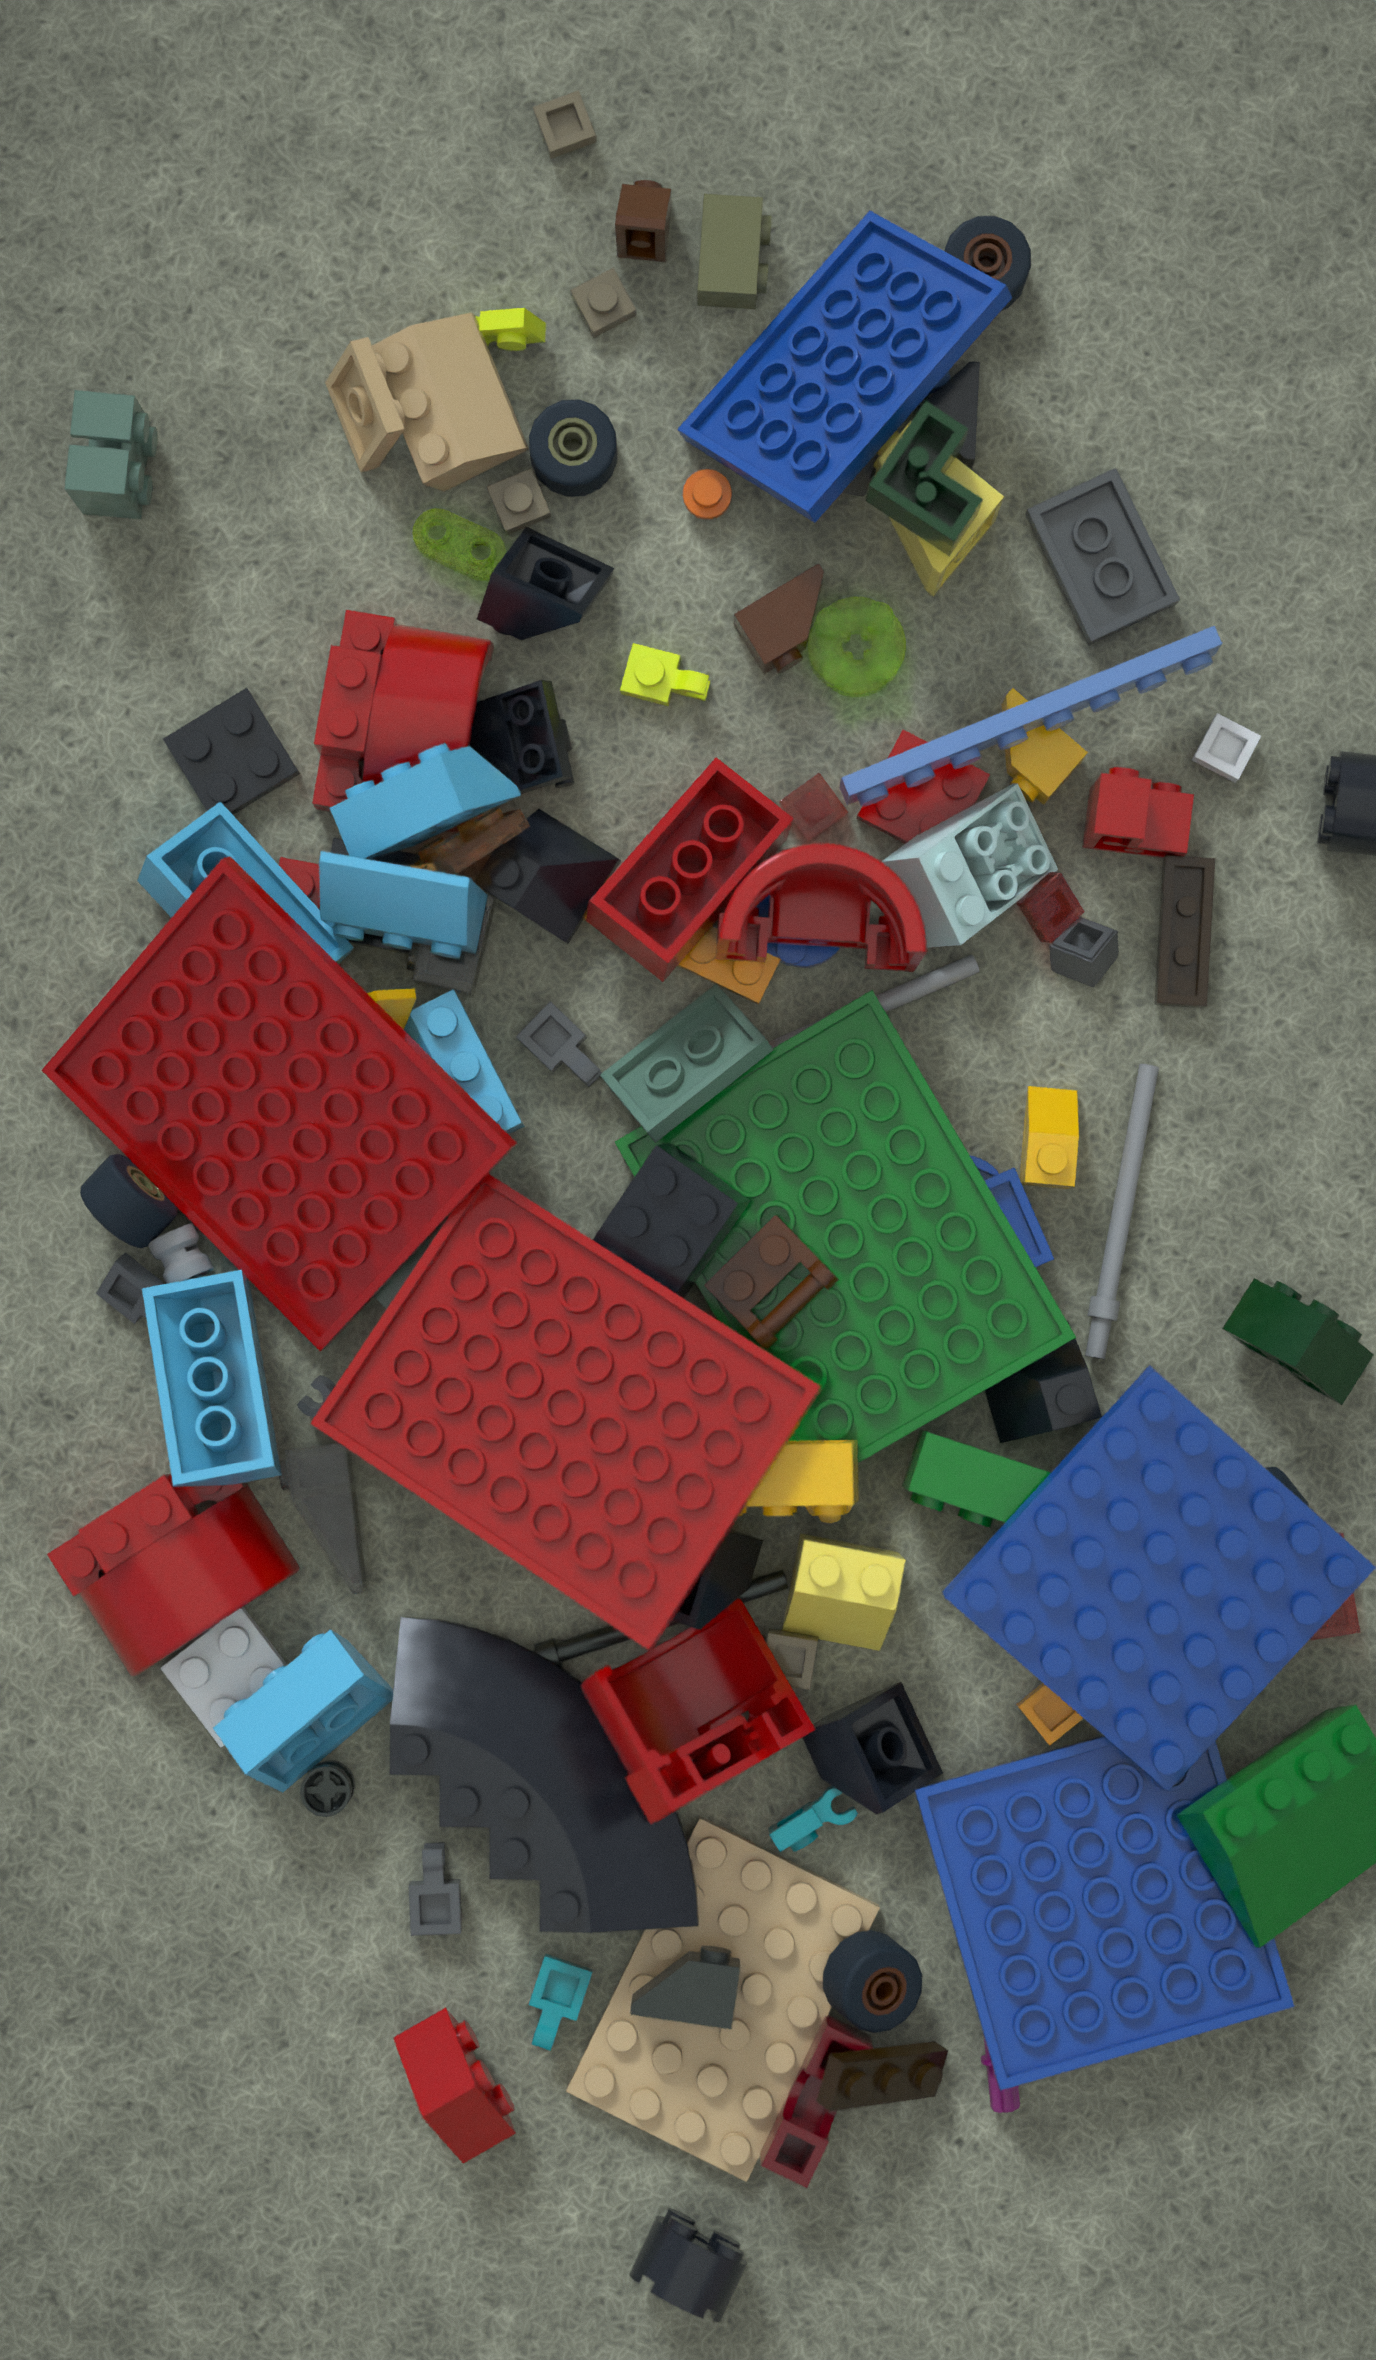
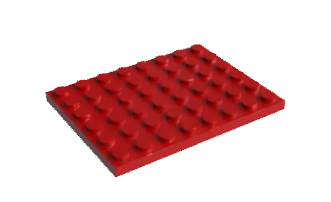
M231 856L220 860L41 1070L239 1270L243 1271L250 1282L319 1351L329 1346L442 1225L451 1212L471 1194L517 1144Z
M488 1174L471 1194L451 1212L310 1424L649 1651H652L822 1388Z

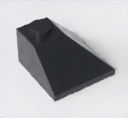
M525 527L492 571L477 620L492 626L494 630L501 634L511 635L519 640L579 623L611 578L614 568L533 529Z
M538 809L499 841L474 882L499 901L569 944L587 915L589 900L611 877L621 860L546 812Z
M1076 1338L984 1390L999 1443L1059 1430L1102 1417L1089 1370Z
M730 1529L672 1620L701 1630L746 1592L750 1587L763 1540Z
M902 1682L889 1686L825 1716L813 1724L816 1730L803 1737V1741L820 1778L876 1815L884 1813L914 1793L916 1789L923 1787L943 1774Z

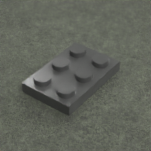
M1116 468L1026 510L1025 515L1088 645H1092L1177 605L1180 601Z

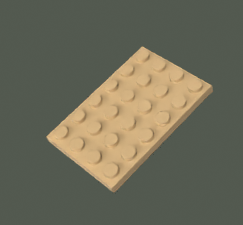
M699 1816L686 1842L697 1884L699 1925L643 1930L574 2071L566 2092L747 2182L825 2015L828 2016L832 2008L823 1990V1971L829 1955L844 1939L854 1933L868 1931L880 1906ZM702 1946H716L730 1950L731 1957L740 1958V1974L732 2030L630 2015L632 1994L689 1951L700 1953Z

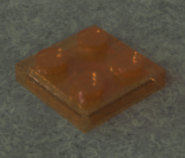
M499 807L494 808L485 814H481L456 826L460 833L454 834L445 840L443 837H439L417 851L420 859L409 867L456 875L530 825L521 809L502 813Z

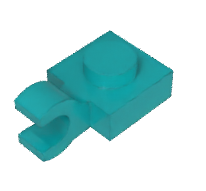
M830 1786L817 1800L812 1803L811 1801L770 1826L768 1828L769 1835L779 1852L789 1846L793 1852H796L818 1838L819 1835L816 1829L823 1826V1822L845 1825L853 1821L858 1815L856 1808L852 1806L842 1813L834 1811L831 1808V1802L842 1792Z
M545 1954L529 2001L530 2006L542 2009L532 2039V2045L551 2051L561 2018L565 2017L577 2021L591 1979L592 1969Z

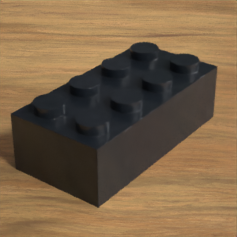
M671 1143L656 1145L592 1240L680 1297L685 1298L750 1203V1200Z

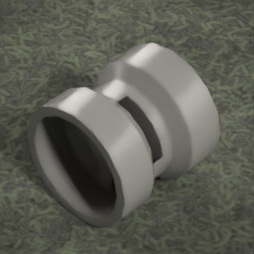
M193 1223L174 1229L148 1244L153 1257L163 1263L165 1269L163 1279L166 1284L199 1278L214 1269L209 1256L201 1253L197 1246L199 1235Z

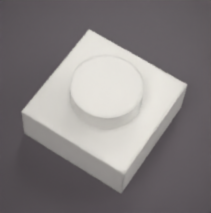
M1217 713L1192 761L1236 783L1261 736Z

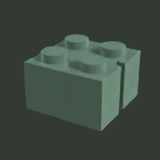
M75 390L70 435L73 438L89 439L88 446L69 444L64 489L82 514L141 519L143 505H150L152 499V477L144 473L145 467H147V458L155 457L156 427H151L148 413L143 411L134 395Z

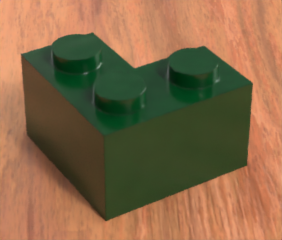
M925 401L870 482L865 501L950 557L977 517L983 499L945 474L964 446L969 429L928 401Z
M1254 1278L1222 1329L1244 1347L1283 1367L1305 1386L1343 1405L1374 1356L1373 1353L1358 1342L1362 1334L1352 1326L1339 1320V1314L1325 1304L1313 1299L1308 1306L1300 1302L1301 1294L1284 1283L1276 1281L1274 1286L1271 1287Z

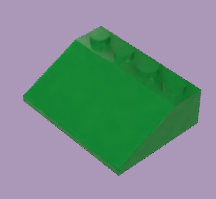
M1357 1705L1325 1710L1177 1814V1817L1256 1948H1261L1376 1864V1737Z

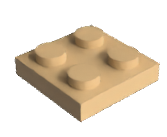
M369 337L350 341L325 382L360 472L379 467L405 430V417L402 406L391 395L386 382L387 373L384 361L378 353L374 352Z

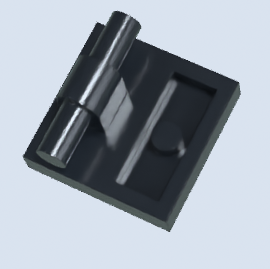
M539 680L477 702L469 746L517 785L520 794L551 784H555V788H563L575 784L568 751L572 750L567 724L565 719H560L552 681Z

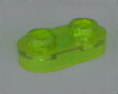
M429 509L420 514L413 525L412 535L415 546L424 557L474 580H490L492 571L507 553L505 544L497 533L445 509ZM435 525L443 526L446 529L445 535L438 540L431 539L428 536L430 528ZM481 545L487 546L491 550L490 555L484 560H478L472 555L474 549Z

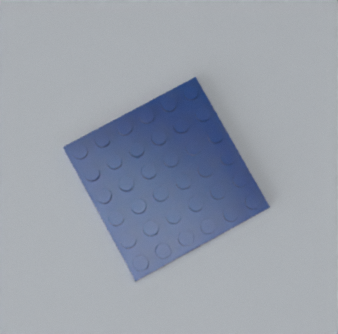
M1149 1365L942 1593L958 1610L1169 1791L1376 1567Z
M1105 1736L951 1778L915 1790L1000 2091L1294 2007L1275 1939L1273 1938L1261 1948L1255 1947L1177 1817V1814L1227 1780L1216 1741L1169 1791Z

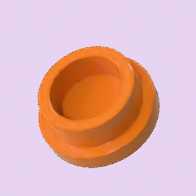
M711 469L699 470L693 473L685 482L683 501L687 510L697 518L706 520L717 518L726 512L731 503L732 489L730 483L718 471Z

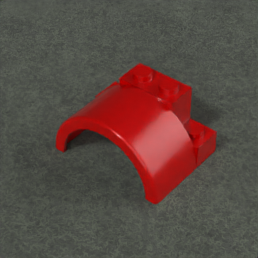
M346 610L340 646L331 645L314 739V745L320 753L312 801L316 810L331 812L330 807L348 799L345 793L347 789L369 780H373L374 784L377 785L384 781L381 773L389 768L409 762L411 767L420 764L418 754L441 744H447L449 751L468 747L470 745L482 678L488 661L492 660L493 642L483 638L398 625L394 617ZM360 761L364 762L363 780L360 778L362 774V767L360 765ZM463 823L447 831L459 833L462 831Z
M801 845L783 850L768 858L744 878L732 895L725 913H719L716 959L765 962L767 958V943L865 949L864 969L914 972L926 954V934L923 919L914 897L904 882L880 860L865 852L843 845ZM769 896L768 917H759V908H756V906ZM871 900L885 915L879 916L878 924H869Z
M171 1473L161 1476L78 1530L79 1534L47 1554L73 1597L81 1596L127 1671L133 1677L149 1669L175 1650L300 1570L295 1558L246 1482L234 1485L174 1487ZM208 1500L216 1502L215 1505L198 1514L195 1505ZM101 1568L103 1569L104 1573H106L105 1575H102V1573L100 1572Z
M736 1599L701 1630L689 1627L653 1648L652 1651H648L611 1670L609 1665L598 1670L581 1685L583 1694L629 1774L625 1779L650 1824L662 1820L816 1730L741 1599ZM747 1711L749 1712L748 1720L742 1715Z

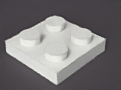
M242 1607L216 1624L160 1669L221 1748L224 1746V1743L213 1727L224 1719L226 1710L237 1701L248 1699L263 1686V1681L269 1673L279 1667L287 1666V1663L246 1609Z

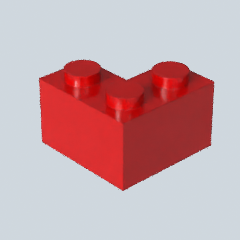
M1122 767L1110 768L1109 774L1101 773L1089 790L1082 848L1163 858L1165 855L1185 856L1188 849L1194 794L1181 793L1182 786L1164 782L1152 783L1151 789L1152 779L1139 778L1138 770Z
M444 2008L393 2037L422 2118L463 2164L516 2134L509 2117V2113L515 2111L513 2102L501 2083L495 2086L493 2078L481 2059L477 2061L474 2050L478 2049L480 2045L473 2029L466 2020L458 2023L448 2009Z

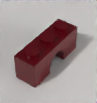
M825 2015L760 2152L762 2167L808 2188L829 2143L830 2128L837 2111L827 2110L816 2102L829 2055L873 2049L869 2034L830 2015Z

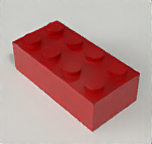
M716 757L589 900L586 921L659 980L664 982L718 920L719 913L725 912L732 895L744 878L754 868L772 857L788 838L794 818Z

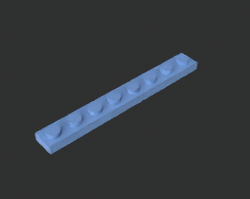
M1212 626L841 778L839 788L846 805L859 801L861 807L874 804L889 796L888 788L905 782L907 788L918 786L934 778L933 770L952 763L953 768L958 769L979 760L982 757L980 754L981 750L998 744L1000 750L1016 746L1028 739L1026 732L1043 725L1046 731L1058 729L1074 720L1072 713L1089 706L1093 713L1107 709L1121 701L1119 694L1136 687L1139 694L1151 691L1167 682L1165 675L1183 669L1185 675L1200 671L1213 663L1211 657L1221 647V639L1215 626Z

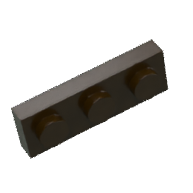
M1165 855L1163 857L1154 1005L1205 1008L1207 1006L1215 858Z
M931 2041L830 2054L816 2102L829 2111L935 2097L943 2078V2068L949 2050L937 2042Z

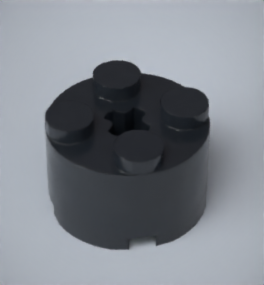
M1340 751L1339 757L1331 756L1329 765L1326 766L1323 795L1332 796L1331 806L1325 805L1324 812L1320 815L1317 843L1327 844V851L1376 856V755Z
M669 2208L665 2217L656 2216L629 2275L638 2284H640L643 2275L655 2282L651 2293L690 2314L703 2318L707 2309H709L713 2322L719 2323L747 2266V2262L742 2258L744 2252L739 2250L741 2244L718 2231H714L711 2238H708L698 2233V2229L694 2227L695 2220L677 2210Z

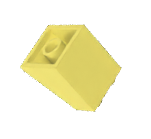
M911 421L901 433L896 430L877 452L879 457L873 464V467L877 469L876 474ZM956 457L945 474L982 498L983 501L977 517L950 557L889 517L925 590L932 596L937 593L993 525L1004 499L1001 493Z
M800 1533L782 1631L818 1636L820 1640L880 1651L896 1612L905 1559L895 1551Z

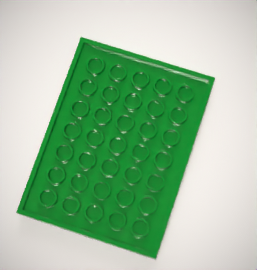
M873 990L774 1047L772 1052L656 1143L641 1126L615 1141L634 1177L656 1145L671 1143L750 1200V1203L695 1283L719 1322L821 1386L822 1390L788 1441L858 1440L859 1463L1076 1338V1335ZM775 1215H778L839 1280L829 1290L824 1287L775 1335L778 1340L766 1350L704 1285ZM800 1262L751 1311L762 1321L810 1274L808 1269Z

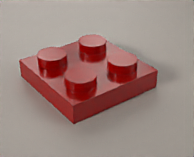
M903 729L888 758L928 742ZM952 763L933 770L935 777L923 784L907 788L906 783L903 782L888 788L889 796L874 804L861 807L856 819L906 844L915 836L975 805L990 774L971 764L958 769H954Z

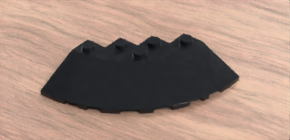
M401 1617L390 1719V1775L440 1776L439 1827L490 1828L489 1879L540 1880V1932L598 1933L698 1926L697 1884L693 1863L690 1860L688 1846L682 1831L683 1826L679 1813L674 1812L662 1820L650 1824L625 1779L629 1776L627 1770L581 1690L582 1682L570 1675L571 1673L562 1666L511 1641L507 1637L446 1620Z

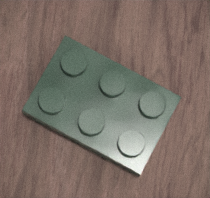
M715 984L610 1066L600 1076L656 1143L772 1052L773 1048L734 1002Z

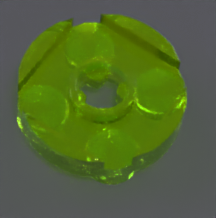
M859 596L837 600L822 609L810 630L807 643V655L813 673L826 686L832 688L833 691L847 697H865L880 692L896 677L906 654L904 629L891 607L884 602ZM859 634L862 641H869L870 646H872L871 649L864 650L863 658L859 660L854 659L852 652L844 651L842 647L843 644L850 642L851 635Z

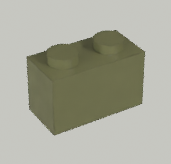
M704 194L697 306L756 309L757 293L767 294L768 264L759 263L760 245L770 246L772 215H762L763 197Z

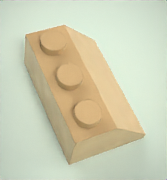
M466 313L410 325L372 345L374 352L378 353L384 361L387 373L386 382L391 395L402 406L405 417V430L402 433L423 484L444 492L529 450L484 336L479 331V324L475 314Z

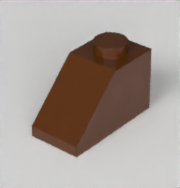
M638 180L633 185L622 184L615 219L617 258L666 262L672 206L671 189L663 188L660 183L651 180Z
M819 563L734 614V626L763 674L774 668L778 674L783 673L803 659L801 652L806 650L823 582L824 571Z

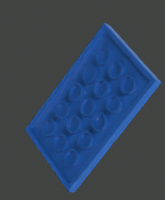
M869 211L677 430L686 442L816 523L1013 297L1005 284Z

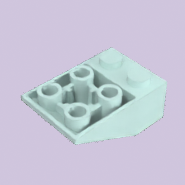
M1018 783L1002 789L915 836L882 861L904 882L914 897L925 927L926 948L962 945L1058 870Z

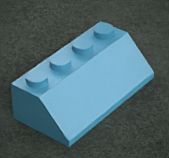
M221 801L146 856L137 881L171 918L220 860L231 856L338 964L354 948L347 939L333 935L334 928L320 919V910Z
M236 1270L142 1288L173 1486L234 1485L281 1476L250 1282L243 1271Z

